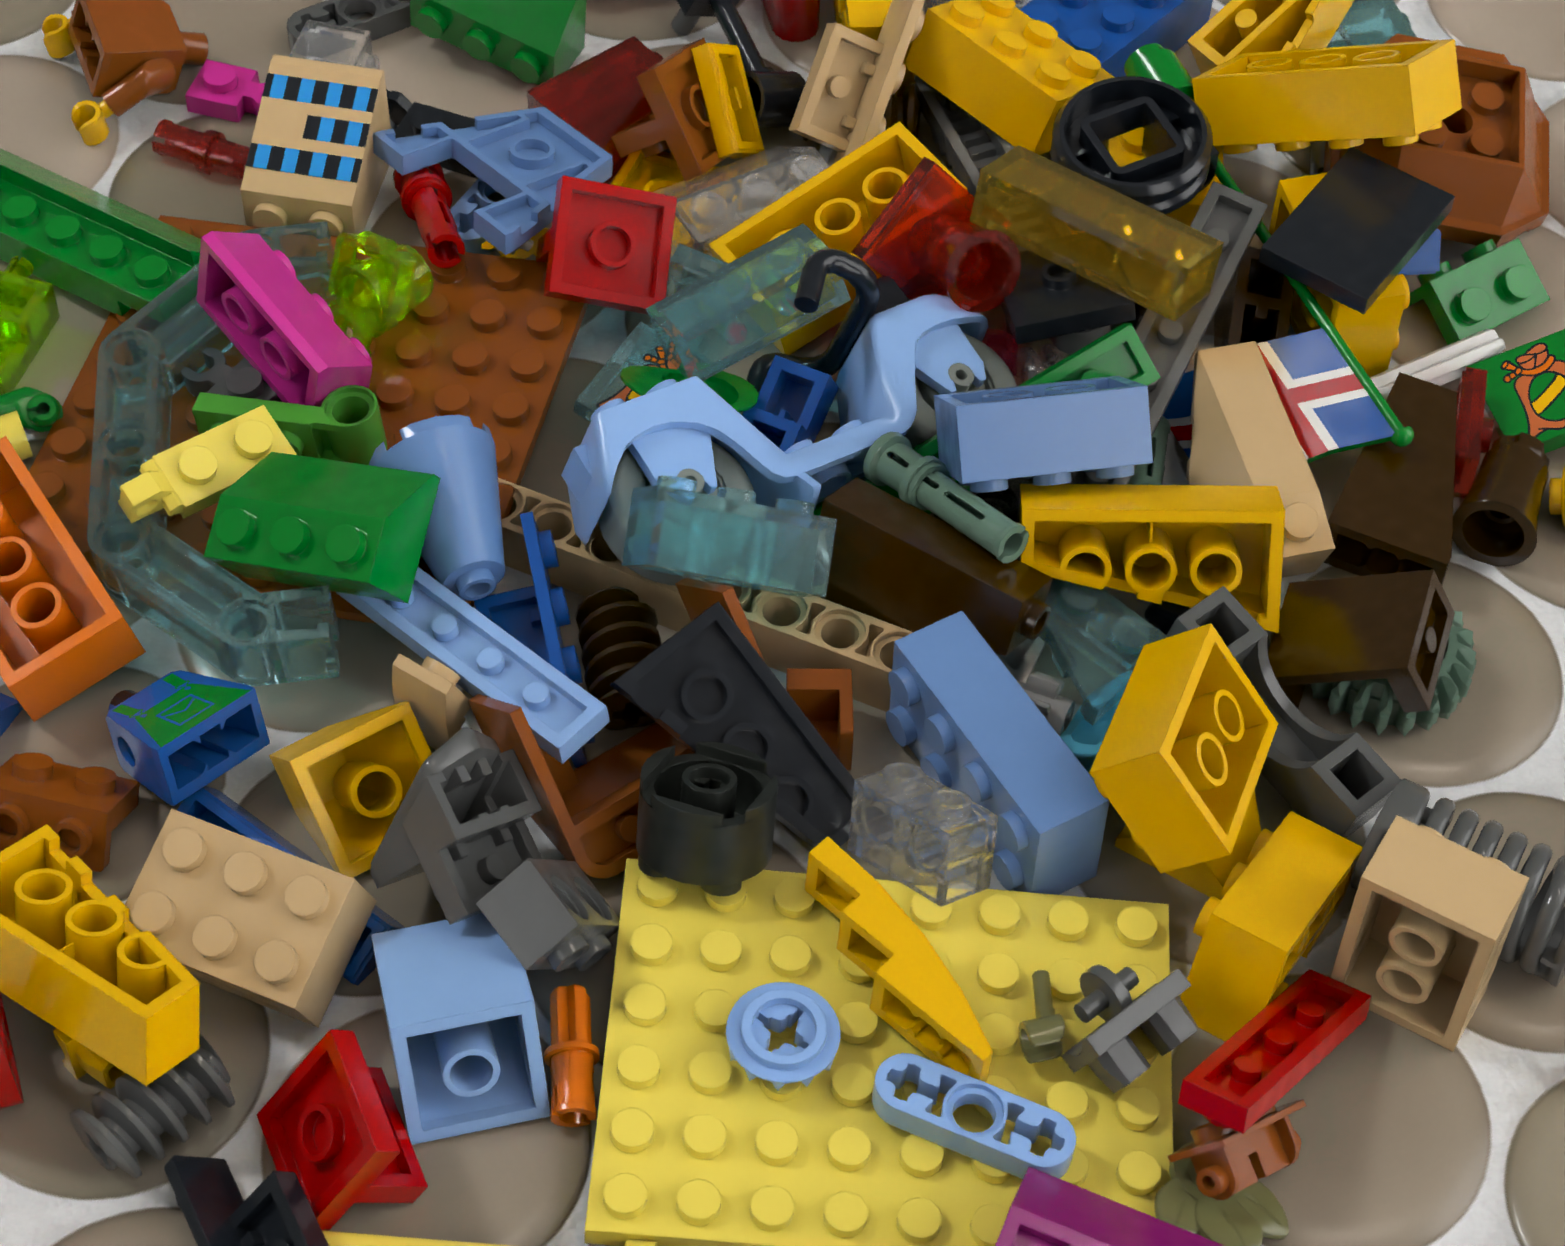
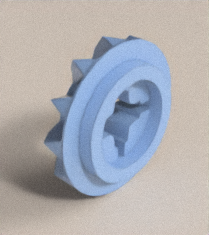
M775 982L764 984L748 991L735 1003L727 1019L725 1035L729 1047L730 1061H737L745 1069L749 1081L756 1077L770 1081L778 1091L786 1083L802 1082L807 1087L814 1076L823 1070L830 1071L839 1048L841 1031L835 1011L817 992L795 983ZM798 1020L794 1041L797 1047L784 1043L778 1050L774 1048L772 1052L768 1051L771 1037L769 1029L781 1033L787 1027L791 1028Z

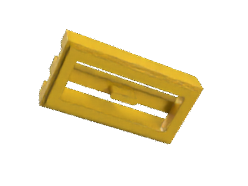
M705 43L692 48L718 157L723 159L728 157L731 159L741 157L742 159H750L764 154V146L739 47L737 45Z

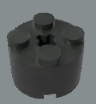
M696 742L695 753L675 756V746H671L651 755L643 764L640 774L636 833L639 869L648 876L667 877L682 883L701 885L705 892L715 896H729L739 892L742 881L760 873L768 865L772 857L779 782L776 774L771 779L766 773L767 762L749 750L719 742Z

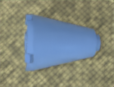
M463 415L435 416L411 423L399 430L402 441L392 446L389 450H386L383 441L375 449L369 465L435 474L441 478L421 557L436 580L461 599L473 601L484 598L496 589L497 584L505 575L496 446L491 431L484 423L482 429L473 427L470 417Z

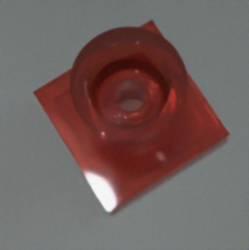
M926 157L921 160L851 252L880 277L888 276L892 278L909 300L923 295L937 294L950 297L957 306L969 312H985L1004 302L1003 297L1010 295L1015 288L1021 269L1018 248L1014 241L1007 236L1011 229L937 163Z

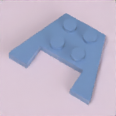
M545 107L476 116L475 127L452 130L442 122L422 124L421 135L395 138L394 129L373 133V153L401 175H406L454 158L474 173L479 180L484 181L503 195L506 199L474 210V231L505 255L515 251L553 221L557 181L563 175L601 183L612 176L613 156Z

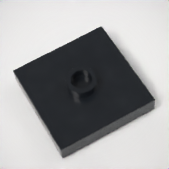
M1104 234L988 258L989 276L1016 344H1024L1136 320L1135 302Z

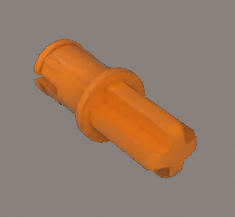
M577 984L558 986L550 994L551 1045L544 1050V1063L550 1067L552 1097L550 1117L554 1124L562 1127H581L589 1125L591 1120L595 1121L597 1119L593 1073L594 1065L600 1060L599 1048L592 1044L591 1000L588 993H586L585 987Z

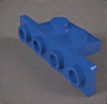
M533 511L522 513L520 518L534 585L474 600L475 609L576 684L583 683L575 645L564 647L560 627L570 625L571 619L563 587L553 589L551 587L548 569L559 567L551 529L539 531ZM595 735L586 744L595 743ZM584 745L571 756L575 768L587 764Z

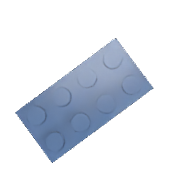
M961 610L894 641L892 671L888 675L891 687L890 707L886 712V722L890 733L900 746H909L920 761L922 774L929 787L935 793L943 792L954 807L956 819L965 836L973 842L978 840L991 857L992 868L1001 885L1009 891L1014 889L1020 892L1059 895L1095 877L1098 870L1109 800L1100 794L1093 778L964 612Z

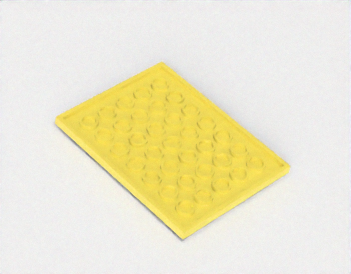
M626 858L584 1243L625 1246L626 1240L630 1239L655 1241L658 1243V1246H995L1023 1179L896 1128L878 1116L873 1107L872 1093L875 1075L881 1063L887 1058L901 1053H911L929 1060L931 1059L869 1009L874 979L836 949L840 919L804 890L806 873L762 870L752 878L742 881L741 889L736 894L715 896L705 892L701 885L682 883L667 877L648 876L639 869L638 859ZM876 879L923 932L963 991L993 1051L986 1083L1055 1110L1065 1116L1072 1124L1076 1134V1145L1070 1166L1060 1179L1156 1218L1154 1211L1156 1194L1171 1180L1169 1173L1170 1161L1168 1159V1155L1173 1153L1171 1051L1161 1056L1138 1026L1128 1036L1151 1067L1130 1084L1113 1093L1095 1075L1088 1064L1073 1073L1061 1056L1036 1063H1028L1020 1043L1019 1024L1023 1021L1036 1019L1032 975L1038 970H1045L1049 973L1052 1004L1055 1008V1014H1060L1065 1022V1032L1061 1039L1063 1046L1062 1055L1106 1022L1097 1015L1088 1023H1084L1077 1017L1074 1011V1006L1085 998L1080 987V977L1090 967L1099 964L1107 967L1115 974L1125 967H1130L1139 978V984L1129 991L1132 1001L1154 984H1158L1170 975L1169 904ZM788 982L805 986L821 995L835 1011L841 1031L839 1048L830 1071L823 1070L814 1076L807 1087L802 1082L786 1083L778 1091L770 1081L758 1077L749 1081L745 1069L737 1061H730L729 1047L725 1035L727 1019L731 1009L748 991L768 983ZM798 1020L791 1028L787 1027L781 1033L769 1029L771 1037L768 1051L772 1052L774 1048L778 1050L784 1043L797 1047L794 1041ZM905 1081L900 1089H895V1097L907 1101L912 1093H916L917 1085L913 1082ZM938 1092L936 1105L932 1106L931 1114L940 1117L945 1094ZM962 1105L953 1112L955 1122L969 1132H982L993 1125L990 1113L979 1105ZM1006 1120L1000 1142L1008 1144L1011 1131H1014V1122ZM1039 1135L1038 1139L1031 1143L1030 1152L1043 1156L1045 1151L1050 1148L1052 1140Z

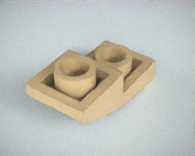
M399 653L392 664L395 704L403 701L409 702L428 746L437 750L462 729L461 726L466 720L465 715L470 709L469 699L456 687L461 677L444 664L429 656H426L420 665Z

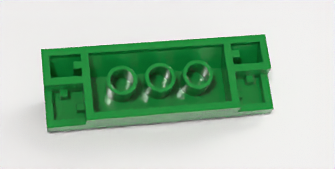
M0 148V260L120 316H123L133 308L162 322L189 295L197 298L201 239Z

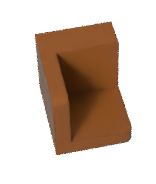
M786 668V691L846 770H851L854 737L852 669Z

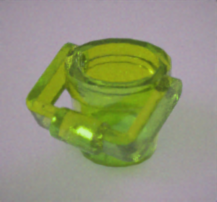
M368 230L362 233L343 232L337 237L328 291L331 295L337 297L339 306L347 319L357 330L365 335L379 337L396 327L398 322L404 319L407 313L432 294L434 286L430 268L424 258L414 248L404 244L397 245L394 240ZM357 250L359 253L369 256L364 260H355Z

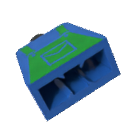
M182 670L168 673L138 693L132 690L120 691L111 700L106 717L107 726L122 769L172 806L177 805L270 744L254 687Z

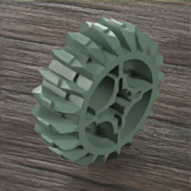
M1454 611L1455 615L1430 711L1404 713L1387 678L1312 683L1313 698H1329L1327 705L1329 706L1330 715L1343 711L1349 713L1352 729L1363 720L1374 723L1378 736L1386 729L1387 725H1394L1404 737L1412 730L1414 723L1429 731L1432 725L1437 722L1438 717L1448 719L1451 713L1456 710L1457 704L1461 703L1463 697H1466L1472 682L1471 677L1477 662L1475 659L1476 652L1472 650L1474 645L1473 631L1463 628V612Z

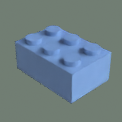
M1120 376L934 395L939 460L946 465L949 476L957 480L959 485H970V492L984 493L1006 490L1009 488L1008 479L1033 478V485L1038 486L1065 484L1072 481L1071 472L1076 471L1096 472V478L1100 479L1129 477L1134 475V465L1153 463L1148 386Z

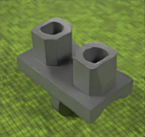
M1098 964L1093 965L1082 973L1080 987L1085 998L1074 1006L1075 1014L1084 1023H1088L1097 1015L1106 1022L1061 1055L1073 1073L1088 1064L1095 1075L1113 1093H1116L1151 1067L1128 1036L1130 1032L1139 1026L1160 1055L1163 1056L1198 1031L1199 1028L1187 1007L1178 997L1191 986L1179 968L1158 984H1154L1133 1001L1129 991L1139 984V978L1130 967H1125L1115 974L1107 967Z

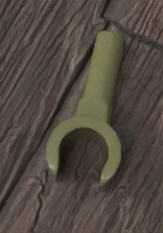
M1045 970L1035 971L1032 975L1036 1019L1023 1021L1019 1024L1020 1043L1028 1063L1058 1058L1063 1053L1061 1039L1065 1032V1022L1060 1014H1055V1008L1052 1004L1050 975Z

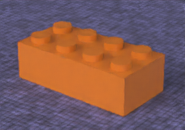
M4 436L0 439V676L33 722L141 656L146 651L7 437Z

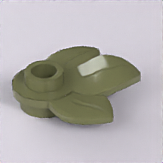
M1194 1141L1182 1145L1178 1150L1194 1143ZM1190 1157L1170 1163L1169 1173L1171 1180L1157 1192L1155 1197L1154 1211L1156 1218L1192 1233L1199 1234L1224 1246H1262L1263 1237L1280 1240L1284 1239L1289 1233L1288 1220L1283 1207L1264 1184L1258 1181L1225 1200L1207 1197L1197 1187V1174Z

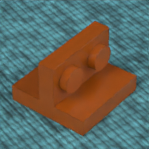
M704 38L685 45L636 76L651 111L611 137L620 158L642 150L644 157L648 158L669 148L684 181L703 175L724 160L718 157L692 53V48L706 43Z

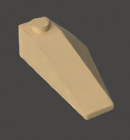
M1256 341L1198 350L1195 354L1190 418L1192 439L1186 474L1188 485L1278 486L1285 508L1282 578L1315 572L1334 551L1333 537L1319 488Z

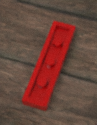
M1307 970L1183 1078L1178 1104L1203 1115L1208 1122L1215 1126L1233 1129L1244 1134L1366 1020L1372 995L1314 970Z

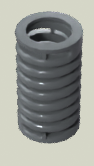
M1406 778L1401 779L1388 797L1367 837L1352 875L1351 887L1356 890L1358 889L1362 874L1396 815L1417 825H1420V823L1424 824V826L1433 828L1444 835L1453 819L1456 810L1455 803L1448 798H1440L1435 803L1433 809L1427 807L1430 799L1428 789ZM1471 809L1463 810L1456 820L1448 840L1467 848L1480 821L1478 813ZM1495 820L1486 822L1472 851L1484 857H1493L1504 833L1502 824ZM1520 832L1511 833L1497 858L1514 871L1517 870L1528 845L1526 835ZM1539 843L1533 847L1520 871V874L1529 877V881L1499 958L1507 964L1519 960L1520 967L1524 972L1541 977L1557 987L1565 975V907L1563 908L1565 903V855L1557 860L1536 896L1553 855L1550 846Z

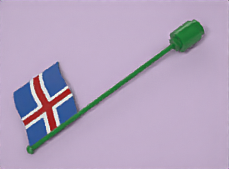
M1150 43L1135 50L1126 60L1124 65L1126 76L1146 77L1162 81L1179 89L1195 102L1192 78L1172 50L1165 49L1158 43ZM1218 158L1215 175L1222 185L1242 193ZM1261 221L1256 234L1264 244L1271 237V234ZM1285 275L1320 326V329L1261 342L1257 345L1307 462L1311 463L1334 453L1391 441L1397 447L1409 445L1414 438L1412 427H1403L1308 287ZM1194 370L1184 373L1163 414L1170 423V430L1188 458H1190L1192 439L1190 418Z

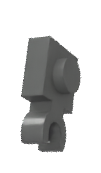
M206 347L202 353L206 366L210 370L203 373L194 372L188 367H184L181 370L186 389L197 397L200 392L282 402L263 380L261 373L253 368L245 357L232 368L227 365L225 356L220 350Z

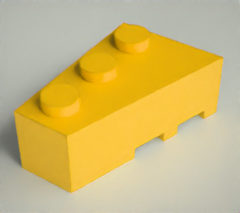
M1231 0L1189 38L1187 42L1201 74L1242 53L1326 48L1354 0Z
M1292 811L1287 814L1274 832L1266 828L1261 831L1247 859L1248 866L1241 862L1236 863L1223 886L1220 895L1221 900L1211 896L1202 908L1193 928V933L1202 937L1187 977L1191 986L1182 992L1180 999L1187 1007L1198 1028L1226 1042L1288 988L1289 984L1283 980L1301 956L1304 958L1308 957L1343 900L1362 851V846Z

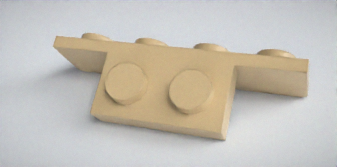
M892 0L877 41L836 22L827 23L789 131L836 150L837 154L833 164L884 132L886 118L883 116L890 96L897 92L903 82L906 71L903 60L908 46L918 36L924 24L925 12L922 8L925 0Z

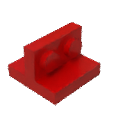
M563 175L557 181L552 227L538 240L536 262H547L544 296L652 316L662 314L665 308L677 197Z
M330 1029L257 1114L276 1171L296 1173L322 1231H329L354 1203H414L428 1187L382 1067L367 1066L353 1030Z

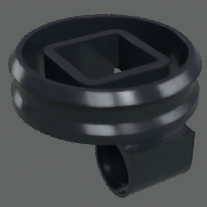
M1123 76L1096 82L1075 93L1060 108L1052 130L1051 165L1040 169L1039 191L1067 233L1072 237H1084L1096 232L1106 224L1110 217L1147 219L1168 214L1191 201L1215 176L1219 152L1213 145L1211 125L1205 113L1196 102L1179 89L1162 81L1146 77ZM1143 127L1142 154L1145 158L1119 167L1102 141Z

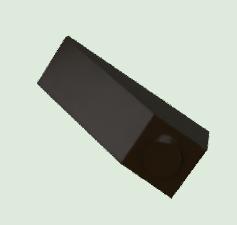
M1248 247L1215 312L1214 348L1256 341L1258 344L1288 336L1294 288L1284 274L1259 262L1261 252L1259 248Z

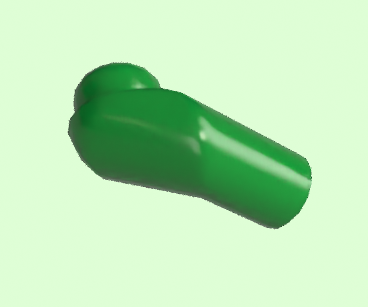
M22 387L0 395V416L17 410L23 428L39 433L48 432L52 425L63 417V409L59 401L53 396L37 389Z

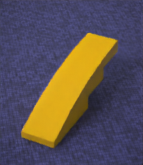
M827 836L809 852L804 890L840 919L836 949L874 979L869 1009L932 1061L986 1082L993 1051L963 991L923 932L883 886Z

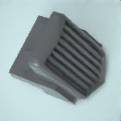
M464 727L423 762L372 859L371 876L377 888L425 872L433 893L451 925L482 913L476 903L527 858L542 859L524 821L541 811L542 808L514 749L501 752L493 738L469 727Z

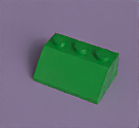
M410 0L411 26L418 28L426 36L446 41L465 50L477 60L488 61L514 73L524 82L535 83L553 92L585 47L587 0Z
M271 452L220 494L204 557L247 578L408 603L441 478L429 473Z

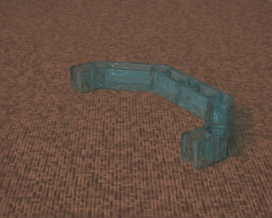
M327 221L255 228L240 232L259 234L273 251L280 250L292 263L296 272V278L310 294L316 293L320 295L328 306L337 305V287L333 275H337V262ZM198 263L112 331L100 344L97 363L87 526L89 549L102 585L111 596L234 681L249 686H263L340 677L339 654L334 644V641H339V623L329 586L259 593L167 531V512L164 508L131 524L118 504L121 493L120 485L141 475L139 471L141 469L140 465L152 459V456L170 448L172 395L185 386L181 370L184 367H188L194 372L201 373L207 367L202 353L206 347L218 349L224 354L234 346L196 301L199 273Z

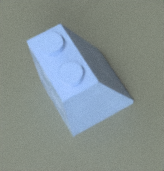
M479 913L451 925L448 920H442L371 934L407 1133L411 1144L414 1145L550 1117L535 1004L527 973L485 915Z

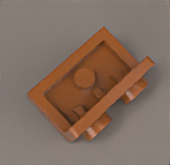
M42 753L14 754L0 767V850L6 849L48 824L60 837V849L69 858L78 856L92 871L101 872L110 862L111 832L138 806L140 783L136 780L118 777L114 771L104 767L78 768L54 762L50 756Z

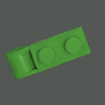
M348 385L335 389L326 396L321 407L200 392L192 408L198 432L201 434L264 405L299 456L369 465L375 449L383 441L386 450L388 446L377 398L370 389L359 385Z

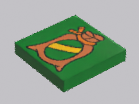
M1565 329L1467 366L1468 378L1499 437L1501 435L1514 436L1521 432L1532 435L1544 443L1545 454L1565 446Z

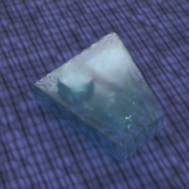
M1056 579L1051 583L1045 602L1051 606V613L1039 637L1050 646L1052 660L1063 679L1071 677L1083 699L1080 711L1084 719L1091 725H1094L1121 699L1143 646L1164 639L1166 635L1105 589L1100 590Z

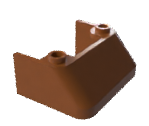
M686 577L675 583L691 621L712 604L719 601L763 659L732 586ZM477 694L468 700L482 733L493 738L501 752L514 749L542 808L541 811L532 815L531 818L567 861H576L582 871L591 877L605 879L624 871L626 858L638 859L636 833L640 774L643 764L651 755L667 747L675 746V756L694 753L658 723H654L590 760L587 764L573 770L569 759L561 764L538 746L521 707L481 694Z

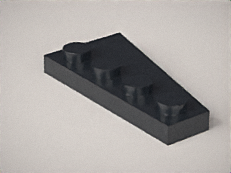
M719 601L712 604L609 684L694 753L696 742H719L738 746L759 755L767 762L766 773L771 779L776 774L779 782L775 818L812 848L816 847L827 836L840 847L880 815Z

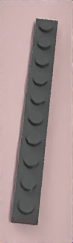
M1213 181L1136 329L1139 339L1161 377L1148 385L1151 438L1268 207L1267 204ZM1076 471L1071 472L1072 481L1065 484L1128 485L1132 476L1100 479L1096 478V472ZM1053 578L1045 602L1051 606V613L1041 634L1035 640L1027 638L1007 656L996 654L1017 681L1027 684L1029 675L1033 672L1077 584Z

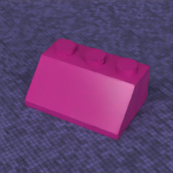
M211 231L201 237L196 301L251 366L261 373L263 380L282 402L321 407L326 396L340 387L359 385L369 389L373 366L368 351L358 339L354 337L348 338L334 322L330 307L320 295L316 293L310 294L296 278L295 269L283 252L280 250L273 251L259 234Z

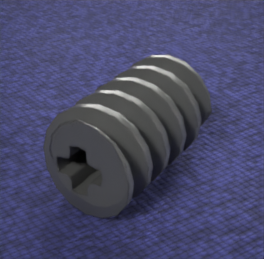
M199 1032V1050L152 1083L145 1086L127 1073L123 1074L115 1082L118 1098L105 1091L98 1092L92 1097L91 1101L94 1116L84 1110L76 1109L70 1113V1120L83 1144L104 1168L110 1171L119 1167L137 1179L142 1175L136 1156L138 1151L142 1149L155 1159L161 1161L166 1155L159 1135L166 1131L178 1141L184 1143L189 1139L183 1117L190 1114L202 1124L208 1125L213 1121L206 1102L208 1098L212 1096L228 1108L236 1103L229 1085L230 1076L216 1051Z

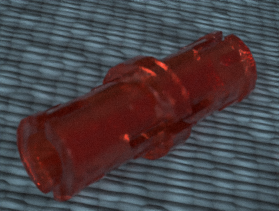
M163 119L157 125L153 136L165 139V142L152 141V149L155 154L166 155L194 164L198 172L206 175H211V172L215 171L243 180L250 147L226 140V136L222 132L212 129L200 132L175 124L167 119Z

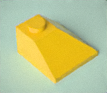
M403 701L326 726L270 754L269 757L297 817L333 870L354 878L371 869L372 859L417 772L432 753L409 702Z

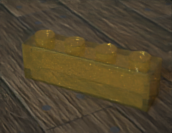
M1020 145L980 170L970 216V222L1174 322L1210 294L1224 242Z

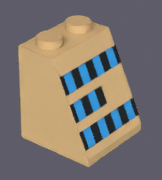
M273 55L265 81L240 188L246 226L361 239L389 168L385 161L373 153V133L391 129L384 70Z

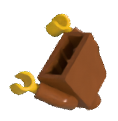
M76 0L71 11V18L67 19L61 14H52L45 18L42 25L44 33L43 42L48 54L52 58L57 59L66 57L76 51L92 97H102L104 99L98 104L91 100H84L78 102L72 109L71 119L76 130L80 132L84 143L88 146L100 144L108 137L109 127L105 120L112 114L120 117L142 100L155 94L171 93L177 87L183 65L203 66L208 56V40L205 33L180 31L170 5L163 0Z

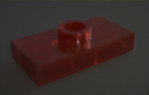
M1466 367V370L1462 371L1458 385L1454 497L1465 498L1475 478L1480 454H1486L1489 451L1494 419L1484 417L1488 370Z

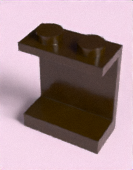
M1434 569L1290 582L1282 608L1280 609L1279 633L1274 632L1268 650L1269 661L1279 685L1297 709L1299 708L1306 684L1387 678L1404 713L1430 711L1455 612Z

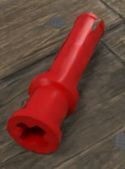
M440 163L406 175H401L394 169V186L400 194L402 208L406 215L417 223L431 263L440 268H450L459 264L461 257H459L458 253L465 254V244L457 231L456 223L450 211L453 201L452 192L444 179V172Z

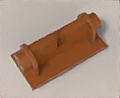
M1304 1099L1278 1107L1274 1105L1244 1134L1233 1129L1215 1126L1210 1122L1190 1130L1194 1143L1168 1155V1159L1171 1163L1190 1157L1197 1174L1196 1183L1200 1192L1207 1197L1217 1200L1228 1199L1235 1193L1258 1182V1179L1267 1177L1296 1162L1301 1149V1139L1293 1129L1288 1115L1305 1107Z

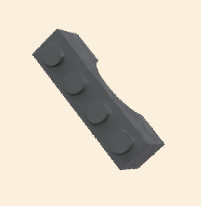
M1223 585L1179 616L1165 638L1212 623L1278 722L1261 774L1298 815L1347 838L1377 815L1401 779L1358 732L1351 734L1333 733L1313 723L1295 707L1279 685L1272 670L1267 650V632Z

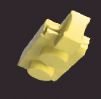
M262 405L152 456V459L140 465L141 469L139 471L141 475L120 485L121 493L118 504L131 524L163 508L168 516L180 513L184 519L218 503L221 493L271 452L297 454L266 407Z

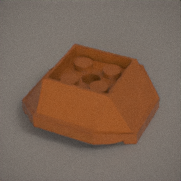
M1395 34L1383 44L1432 40ZM1455 45L1462 109L1442 120L1441 128L1420 133L1419 141L1415 143L1389 147L1383 145L1382 138L1364 139L1362 145L1354 148L1455 196L1451 212L1437 227L1441 232V239L1477 246L1493 239L1496 247H1499L1523 232H1529L1541 226L1549 214V121L1535 101L1524 67L1511 65L1504 54ZM1325 141L1324 173L1329 172L1349 148L1330 149L1328 141Z

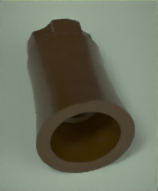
M1522 432L1514 436L1501 435L1493 442L1491 449L1483 457L1478 474L1467 496L1453 515L1452 539L1465 555L1473 560L1499 567L1516 565L1532 555L1537 544L1538 516L1542 496L1549 478L1548 467L1550 459L1544 453V443L1536 437Z

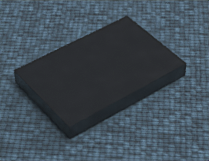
M1354 147L1349 148L1263 244L1259 262L1365 314L1452 210L1455 196Z

